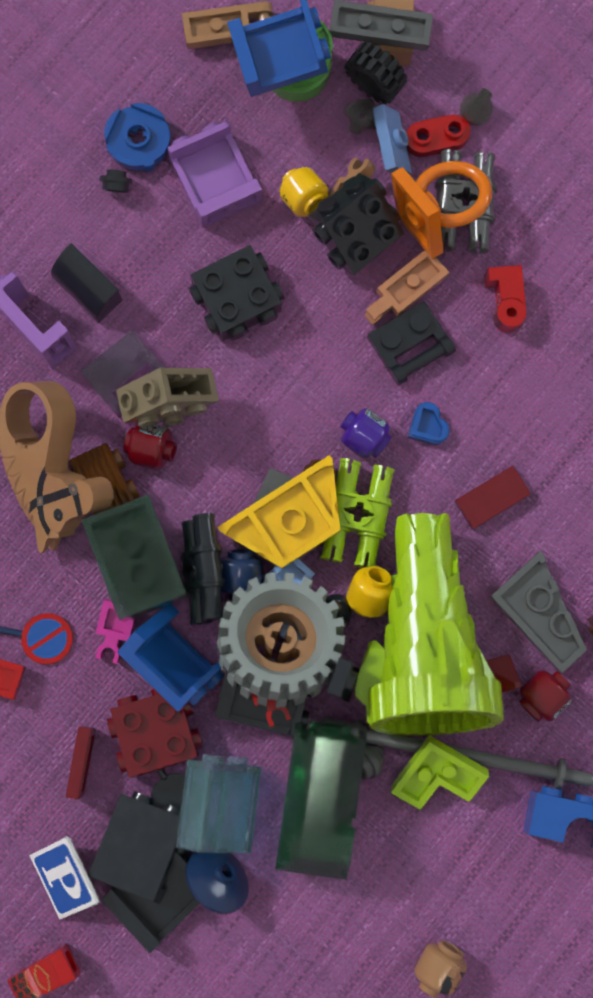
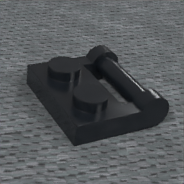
M425 301L367 335L370 344L398 386L408 381V376L441 356L445 355L448 357L456 352L452 340L445 334ZM433 337L436 345L401 366L395 360Z

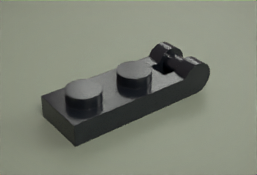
M339 657L327 693L335 698L350 702L360 669L354 667L353 662Z

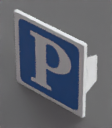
M68 836L29 855L59 919L99 903V896L96 894L73 846L72 839H69Z

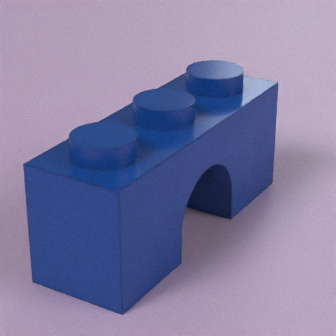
M542 786L541 792L531 790L523 832L528 835L564 843L568 825L577 818H586L593 829V797L576 793L575 800L563 798V790Z

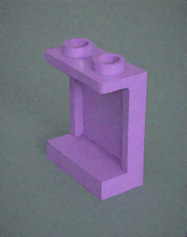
M228 121L211 123L204 127L202 132L191 137L182 136L167 148L170 162L203 228L262 201V189L257 178L253 179L231 134V127Z
M13 271L7 276H0V313L51 369L55 368L77 348L69 331L58 321L43 334L17 306L28 296L19 277Z

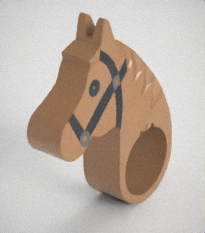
M50 380L15 384L6 392L0 409V450L2 461L15 496L25 515L35 527L37 547L40 553L46 552L48 547L51 551L56 550L62 537L75 535V529L85 516L108 509L114 498L113 488L108 479L104 477L86 479L83 475L69 470L68 460L76 423L75 406L68 391L59 383ZM35 393L42 400L47 413L46 430L40 440H38L39 436L33 430L29 418V407Z

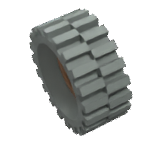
M285 572L283 581H276L275 573L266 574L263 584L259 583L257 577L249 580L246 591L239 587L233 593L232 603L227 601L223 609V617L220 619L217 653H220L219 664L222 671H228L227 681L232 687L238 683L241 686L240 694L247 699L251 693L257 695V704L266 706L268 699L276 700V708L286 707L287 701L293 699L296 706L304 703L308 694L312 698L319 694L323 684L327 686L332 679L345 643V635H342L345 627L343 617L336 618L339 607L335 600L327 604L328 592L322 586L314 592L311 590L313 580L304 577L301 584L293 582L295 575L293 573ZM285 623L289 625L285 641L280 648L277 662L274 663L269 660L272 656L274 645L281 633L282 625ZM295 629L300 633L303 641L297 639ZM256 645H261L263 647V653L266 658H264L259 653V651L256 648ZM290 658H295V660H293L292 662L283 663L288 661Z

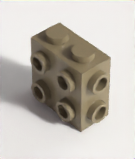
M158 368L116 389L123 423L138 422L139 427L152 426L159 422H164L165 426L178 425L184 422V417L203 414L207 412V406L219 401L212 368Z

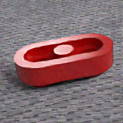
M455 114L415 122L406 132L408 137L407 150L416 157L441 154L443 150L451 149V151H454V149L459 150L466 145L469 139L470 125L464 117ZM455 126L460 132L453 134L448 128ZM424 133L428 139L419 140L417 134Z

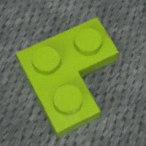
M429 735L391 785V793L419 810L422 809L439 785L470 802L489 778V769Z

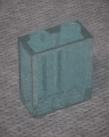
M203 754L202 761L187 759L176 847L202 853H251L261 767L247 765L248 758L227 756L226 762H223L224 756Z

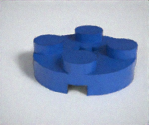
M134 103L131 104V107L123 110L120 108L109 117L105 125L104 137L108 154L121 167L133 171H152L168 154L167 148L171 145L169 126L162 113L151 105ZM139 130L143 131L145 141L139 142V144L133 143L129 135L131 133L137 134Z

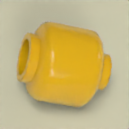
M301 167L291 169L284 175L280 186V197L296 216L307 217L317 208L322 200L328 198L329 189L313 169Z
M378 566L364 567L355 573L346 592V599L350 608L361 617L375 618L386 613L390 594L393 590L390 573Z

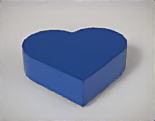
M424 402L414 412L407 438L431 445H439L446 441L450 428L448 423L440 418L439 408L431 402Z

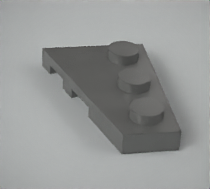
M539 551L498 588L490 598L561 674L583 655L587 648L570 612H568L562 600L558 585L550 574L545 563L546 559L542 551Z

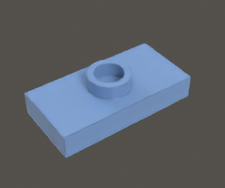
M384 104L373 108L385 170L392 173L403 167L408 174H411L412 171L406 147L408 145V137L402 128L399 112Z

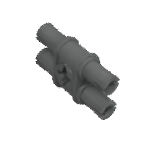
M451 149L441 152V163L450 161ZM454 149L452 161H461L462 152ZM484 152L474 154V166L481 169L490 180L492 199L485 213L477 220L469 223V246L467 250L473 254H476L478 240L480 241L479 254L489 252L490 225L495 221L493 209L494 194L497 192V186L493 182L495 154L487 152L485 165H483ZM460 175L442 176L437 179L434 186L437 190L436 201L443 214L463 212L473 206L479 196V190L475 182L461 180ZM462 197L467 198L469 206L462 205ZM441 227L443 246L445 238L447 239L446 252L454 251L456 249V227Z

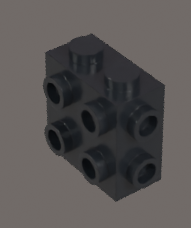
M360 173L345 181L342 188L331 197L322 200L317 208L308 215L315 226L312 229L313 234L330 251L327 254L330 262L338 270L343 268L353 275L404 234L398 222L401 219L400 215L392 205L388 204L385 198L387 194L386 189L376 178L370 179Z
M251 245L190 274L193 286L188 288L196 305L203 304L208 315L204 316V320L212 335L218 332L222 341L228 338L231 341L237 340L249 332L248 328L258 323L261 326L267 325L279 317L278 313L281 312V300L284 299L282 290L276 281L270 282L265 273L269 268L261 252L255 254Z

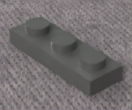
M334 0L329 32L334 38L428 51L433 14Z

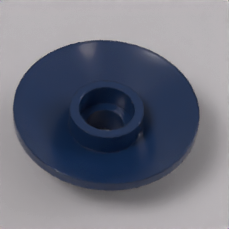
M215 846L199 848L190 856L186 865V880L195 899L206 909L214 913L231 914L239 910L247 900L249 884L246 873L238 860L226 850Z

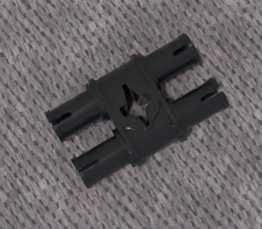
M214 513L196 514L192 516L193 520L181 522L185 551L180 556V560L183 561L182 575L185 581V586L182 588L189 597L190 625L212 623V620H219L223 617L221 588L224 587L226 582L222 578L223 564L221 563L220 553L223 552V549L216 541Z

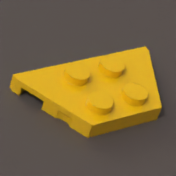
M328 455L217 528L224 535L278 567L285 568L341 531L333 459Z

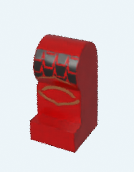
M522 265L488 268L484 275L485 288H495L497 309L493 315L494 325L502 332H514L526 318Z
M66 943L8 978L7 982L15 998H38L44 993L47 994L75 980L81 971Z

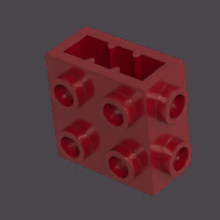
M155 689L151 690L152 696L138 700L137 695L117 700L118 706L110 709L112 717L107 718V724L112 739L118 737L121 751L117 752L116 756L122 773L127 772L129 778H135L200 758L198 750L203 749V744L198 728L191 729L188 716L194 713L189 702L178 712Z

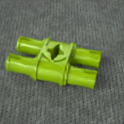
M341 458L336 481L341 531L324 542L320 559L329 561L332 547H334L332 562L342 563L347 533L355 532L360 536L354 566L362 568L366 554L368 555L366 567L375 566L380 540H384V537L387 535L385 527L389 508L392 507L389 493L395 469L386 467L383 480H381L383 466L374 465L369 494L365 496L359 495L355 490L362 463L353 460L350 473H348L350 459ZM356 506H360L361 513L366 514L368 517H362L359 522L354 521V515L348 511H353Z

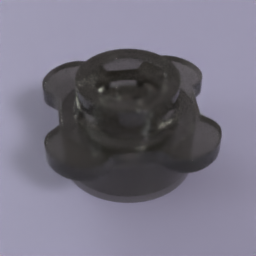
M360 99L353 104L349 103L345 106L344 114L349 118V130L353 134H360L362 130L368 128L376 129L373 114L375 102L372 99ZM364 114L365 118L361 119L359 115Z

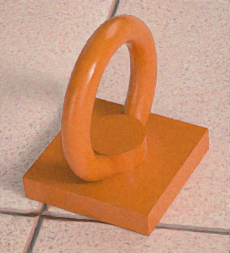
M462 161L438 163L425 170L416 181L413 180L403 167L391 173L395 207L400 215V221L432 259L444 253L441 227L455 228L477 220L488 209L492 199V186L489 178L481 169L470 163ZM446 175H462L473 180L479 190L478 199L469 209L456 214L441 213L434 196L429 191H426L431 182Z

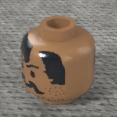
M445 940L427 944L414 967V973L420 981L419 988L435 998L439 994L447 996L453 994L467 971V965L463 959L464 953L458 947Z

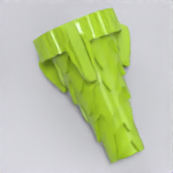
M417 513L398 516L395 526L397 575H392L393 590L391 591L388 604L389 624H387L385 629V648L378 641L368 642V649L363 657L355 687V697L366 706L367 723L370 724V728L377 732L405 736L450 735L478 731L499 725L504 721L501 683L495 679L476 643L474 621L471 614H468L463 585H460L458 551L452 550L450 516L447 513L440 515Z

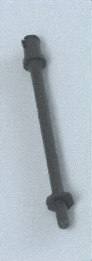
M324 716L320 735L322 739L326 738L351 743L350 747L358 748V745H363L364 743H370L415 753L425 741L396 734L380 733L368 729L366 725L362 724L361 720H355V723L328 718L327 716ZM448 745L482 766L552 779L555 789L561 790L563 782L587 787L593 786L592 773L566 768V759L559 758L556 766Z

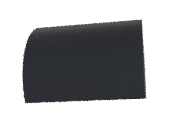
M70 243L55 261L51 270V276L99 323L122 302L119 290Z

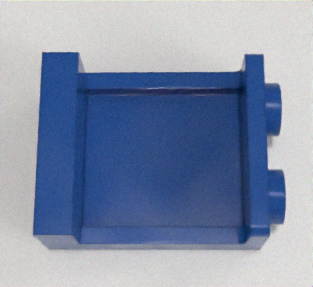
M300 0L301 6L299 8L243 26L240 18L227 22L250 97L328 72L325 61L331 58L326 38H318L316 28L322 27L316 6L309 8L307 0Z
M169 603L135 630L117 653L179 712L188 702L194 707L207 694L208 690L205 687L211 691L225 675L221 672L222 669L219 661L212 666L170 626L171 622L180 612Z

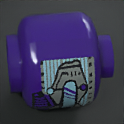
M368 408L360 410L357 414L351 411L340 425V428L344 430L341 436L342 444L363 459L371 455L376 458L392 438L388 434L389 424Z

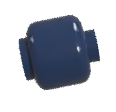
M242 549L228 550L227 555L221 558V563L223 564L222 578L226 582L221 591L229 594V600H233V593L239 587L246 591L248 581L255 577L262 584L263 562L260 558L255 557V552Z

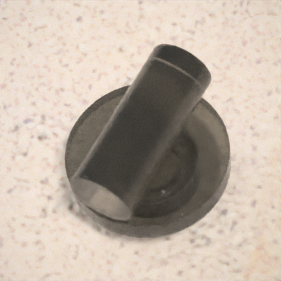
M482 88L479 93L467 95L461 102L460 115L473 126H480L488 122L493 112V105L490 101L493 96L488 89Z

